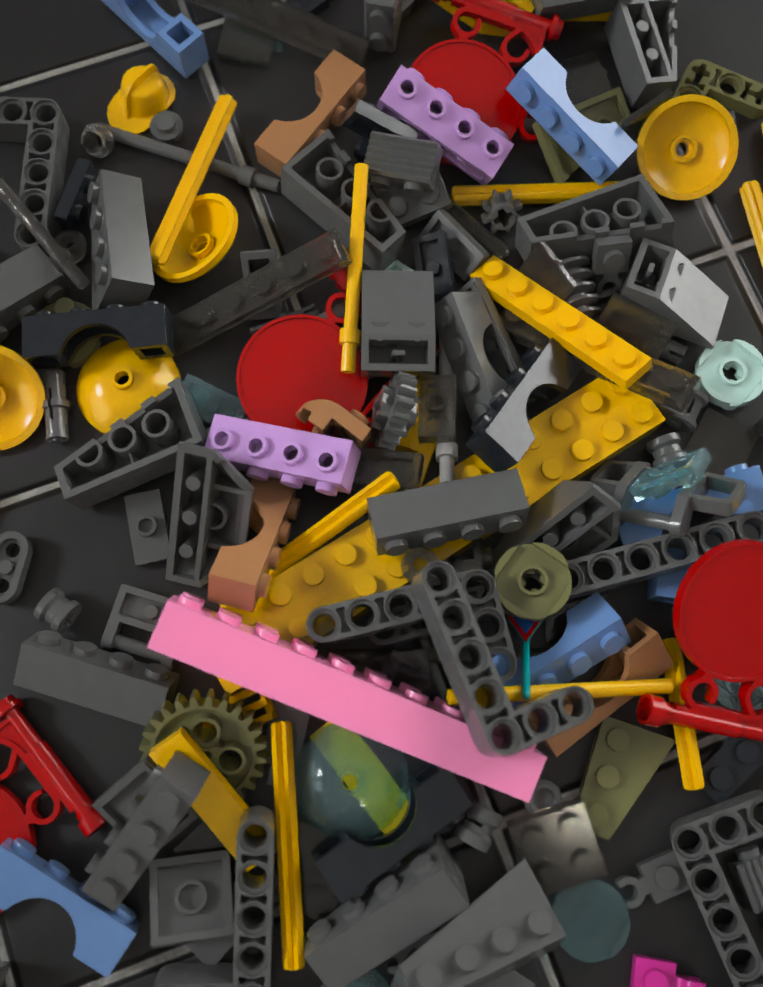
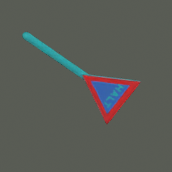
M511 616L506 619L522 639V697L527 700L530 698V639L544 620H523Z

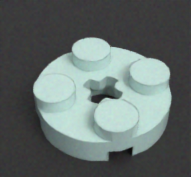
M734 339L732 342H721L722 340L715 342L712 350L706 348L698 357L695 363V371L692 375L693 384L698 390L708 396L709 402L729 411L749 404L763 391V356L751 344ZM731 367L736 370L734 376L738 380L727 379L724 376L723 368L726 370Z

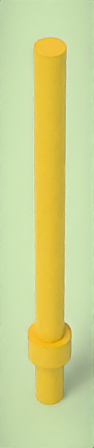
M357 163L354 168L344 328L340 329L339 344L342 345L341 372L345 374L355 373L356 350L361 344V330L358 329L369 169V166L365 163Z
M670 678L530 685V698L525 700L522 697V686H504L510 702H526L552 690L575 685L586 689L592 698L639 696L645 693L653 695L672 694L674 691V684ZM478 687L475 693L476 702L479 706L485 708L488 697L485 690ZM452 689L447 690V703L449 706L458 705Z

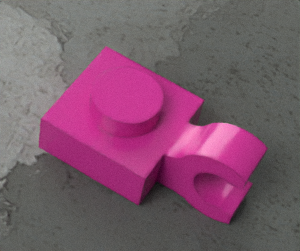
M633 954L630 987H706V983L700 982L699 977L676 974V963L673 960Z

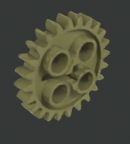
M196 688L193 689L190 700H187L180 692L175 699V705L165 700L161 707V712H153L150 719L151 724H146L142 734L145 738L142 739L139 750L145 752L142 755V760L149 754L152 747L182 726H186L185 730L216 768L224 773L222 775L244 800L246 788L255 790L257 777H263L264 763H267L268 751L265 750L268 737L261 735L263 722L252 723L255 716L254 709L248 710L245 713L241 711L244 700L240 699L233 705L228 703L229 692H226L220 700L215 699V693L212 688L209 689L206 698H201ZM210 722L215 726V728L206 729L203 728L199 723ZM233 750L240 755L229 756L224 751Z

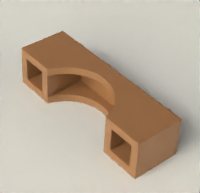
M334 49L314 72L316 94L321 100L316 110L309 116L297 121L274 119L254 143L258 163L281 177V167L327 129L331 132L336 126H341L345 113L358 99L362 100L366 94L365 69Z
M268 477L266 482L255 479L251 480L250 484L255 490L250 528L257 533V536L240 545L221 546L209 572L207 601L254 612L259 597L266 598L271 583V575H268L269 571L277 570L282 548H279L280 544H287L292 525L289 521L290 519L296 520L299 513L301 499L295 498L296 488L280 483L281 479Z
M634 618L625 625L632 642L624 646L619 652L607 657L599 673L590 682L657 679L674 664L659 633L639 619ZM634 696L593 698L594 709L588 720L542 741V743L557 758ZM564 699V709L567 714L571 715L573 710L572 702L570 699ZM531 711L528 722L531 729L536 731L539 720L537 715Z

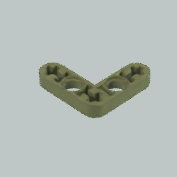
M696 59L689 63L672 97L675 98L688 94L703 95L716 100L725 108L748 118H763L762 83L703 59ZM696 74H700L702 77L698 86L691 85ZM729 84L734 87L736 93L726 94L721 90L720 85ZM744 92V93H746V95H745V97L742 99V98H740V97H741L742 93ZM756 99L761 101L760 105L755 103Z

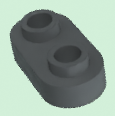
M7 531L0 534V585L4 581L9 582L8 590L4 593L0 592V605L10 604L20 596L33 556V545L29 538L16 531ZM19 546V554L16 557H11L10 552L12 548Z

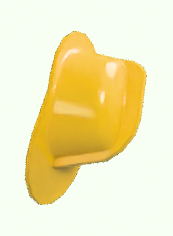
M153 63L147 66L139 65L130 68L122 77L121 89L115 94L108 105L107 117L109 124L135 134L144 133L150 128L151 119L157 113L166 111L175 100L176 90L173 82L167 76L160 74L158 68Z

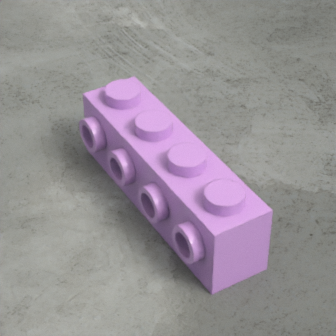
M403 65L397 70L376 106L378 110L393 118L405 121L409 127L417 130V139L439 142L443 151L442 157L482 185H487L494 178L514 146L502 130L496 127L490 128L481 121L480 116L474 110L462 108L453 101L452 96L447 91L441 88L435 89L425 82L424 76L419 71L413 68L407 69Z
M214 414L204 446L218 450L237 470L247 472L246 476L252 479L266 482L268 477L281 479V484L301 489L303 484L315 486V491L329 496H337V492L350 494L361 456L360 449L352 440L220 414Z

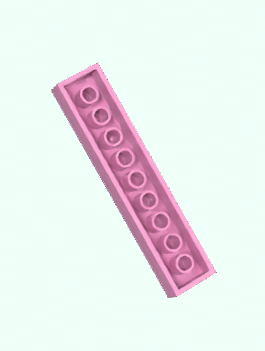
M183 591L180 596L173 595L167 600L147 648L527 803L530 802L547 756L536 749L537 744L509 756H485L476 748L461 710L457 708V705L449 706L444 698L436 696L433 702L428 700V696L422 694V690L410 684L400 682L399 687L391 685L392 681L386 679L387 676L368 667H365L363 672L355 670V666L350 664L351 661L332 652H329L326 658L317 654L318 651L314 649L315 646L296 637H293L291 643L279 638L280 635L277 629L257 622L255 628L241 622L242 615L227 608L220 607L219 611L215 612L203 607L206 600ZM496 726L492 731V740L495 746L500 748L504 742V735L501 729Z

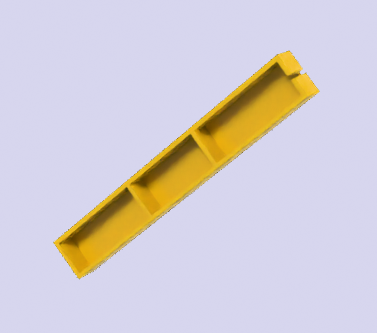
M602 375L528 421L536 438L519 463L509 469L517 468L529 506H531L561 481L579 480L603 465L604 462L611 460L649 436L666 419L638 380L627 390H624ZM476 454L454 466L455 480L494 473ZM440 476L422 487L440 484ZM368 519L272 578L266 598L259 597L254 612L230 606L225 608L242 615L241 622L255 628L256 623L260 622L277 629L280 635L279 638L291 643L293 637H296L316 646L318 643L309 636L306 630V620L314 609L411 585L414 575L430 562L436 560L449 562L495 532L484 534L482 537L470 541L463 540V538L448 541L437 548H426L423 546L409 549L406 553L398 556H389L387 554L377 556ZM366 607L356 609L352 614V621L354 622L371 610ZM321 617L315 622L314 631L318 636L327 637L334 632L336 622L331 617ZM217 676L225 692H229V696L247 689Z

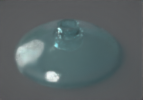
M333 723L320 729L306 742L295 764L296 800L307 820L318 830L329 836H333L341 829H344L358 837H371L384 830L395 820L407 797L409 773L403 752ZM347 774H353L357 778V786L353 789H348L343 785V777Z

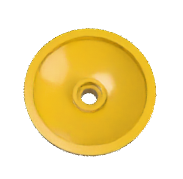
M697 94L681 95L662 103L647 117L640 129L636 142L638 145L636 148L638 170L640 174L644 175L657 194L668 199L693 200L711 193L725 181L737 159L739 137L731 114L716 100ZM679 143L684 144L686 147V152L683 156H679L676 152V147Z
M216 193L196 196L167 263L164 266L152 264L153 271L167 282L182 283L198 279L214 269L227 255L236 237L238 214L234 205L225 196Z
M121 339L99 348L84 363L76 385L77 402L86 420L95 429L106 434L111 430L110 426L121 418L125 420L142 408L141 403L151 396L155 398L169 388L167 384L177 377L181 380V376L171 357L140 360L130 348L128 342ZM121 377H129L125 384H118Z
M0 346L1 451L19 445L33 434L43 418L44 408L42 409V406L46 399L43 382L33 365L25 361L22 355L4 346Z

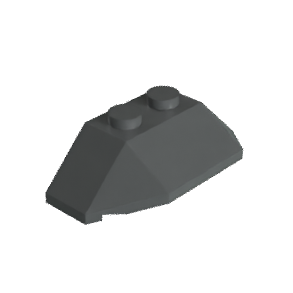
M185 442L178 443L165 580L201 588L208 583L209 572L221 546H235L248 542L255 488L216 449Z
M561 481L530 506L525 526L514 532L504 533L486 563L485 570L494 576L496 565L506 551L517 545L532 544V542L544 543L555 548L564 556L566 561L603 551L618 540L621 512L620 502L594 482Z

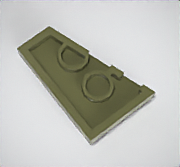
M620 87L574 105L584 117L597 123L616 122L622 128L632 118ZM536 121L532 126L555 183H564L580 165Z
M609 716L598 724L569 826L610 840L676 740Z

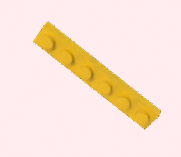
M493 255L469 275L470 280L473 277H480L490 297L548 338L551 339L553 337L564 349L624 390H627L651 369L652 358Z

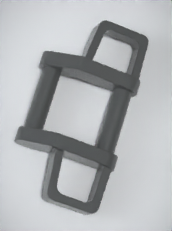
M606 461L590 478V482H594L620 502L619 525L627 522L668 530L671 535L684 537L688 532L693 511L729 517L735 514L746 498V483L743 480L700 470L695 471V473L656 468L651 467L650 463L640 461ZM611 476H623L620 481L607 480ZM648 481L683 486L677 495L672 515L631 508L632 501ZM709 489L730 494L729 497L724 499L705 496Z

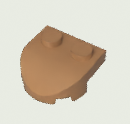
M315 399L304 403L295 413V416L302 423L305 424L309 419L315 425L312 433L332 436L336 433L342 439L352 440L362 454L371 444L372 429L368 427L370 421L355 409L348 412L333 401Z

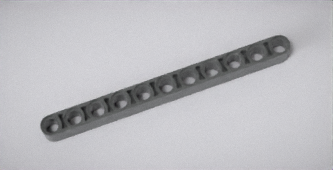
M750 511L690 527L684 537L668 533L568 560L569 571L575 578L577 586L571 590L567 601L689 569L698 558L711 549L705 542V535L707 534L716 535L722 543L749 539L745 536L742 528L743 525L748 524L757 529L759 534L758 541L763 542V513ZM677 544L681 546L685 551V559H673L668 553V545ZM633 554L645 556L649 562V568L646 570L636 569L630 562V556ZM602 563L608 565L612 570L613 577L609 580L598 579L593 573V566ZM535 572L532 576L526 573L523 575L522 579L526 583L535 584L539 590L543 587L539 582L541 577L539 573ZM484 584L466 588L468 594L473 598L485 597L486 588ZM409 603L390 608V611L394 616L402 618L412 612V606ZM503 608L505 618L513 616ZM374 614L369 618L366 626L373 622ZM448 616L443 617L445 625L455 630L456 620ZM480 617L477 623L481 625L493 620L488 617ZM412 625L396 628L393 635L386 640L378 639L376 634L368 635L376 645L384 649L395 648L431 638L427 628L417 630Z

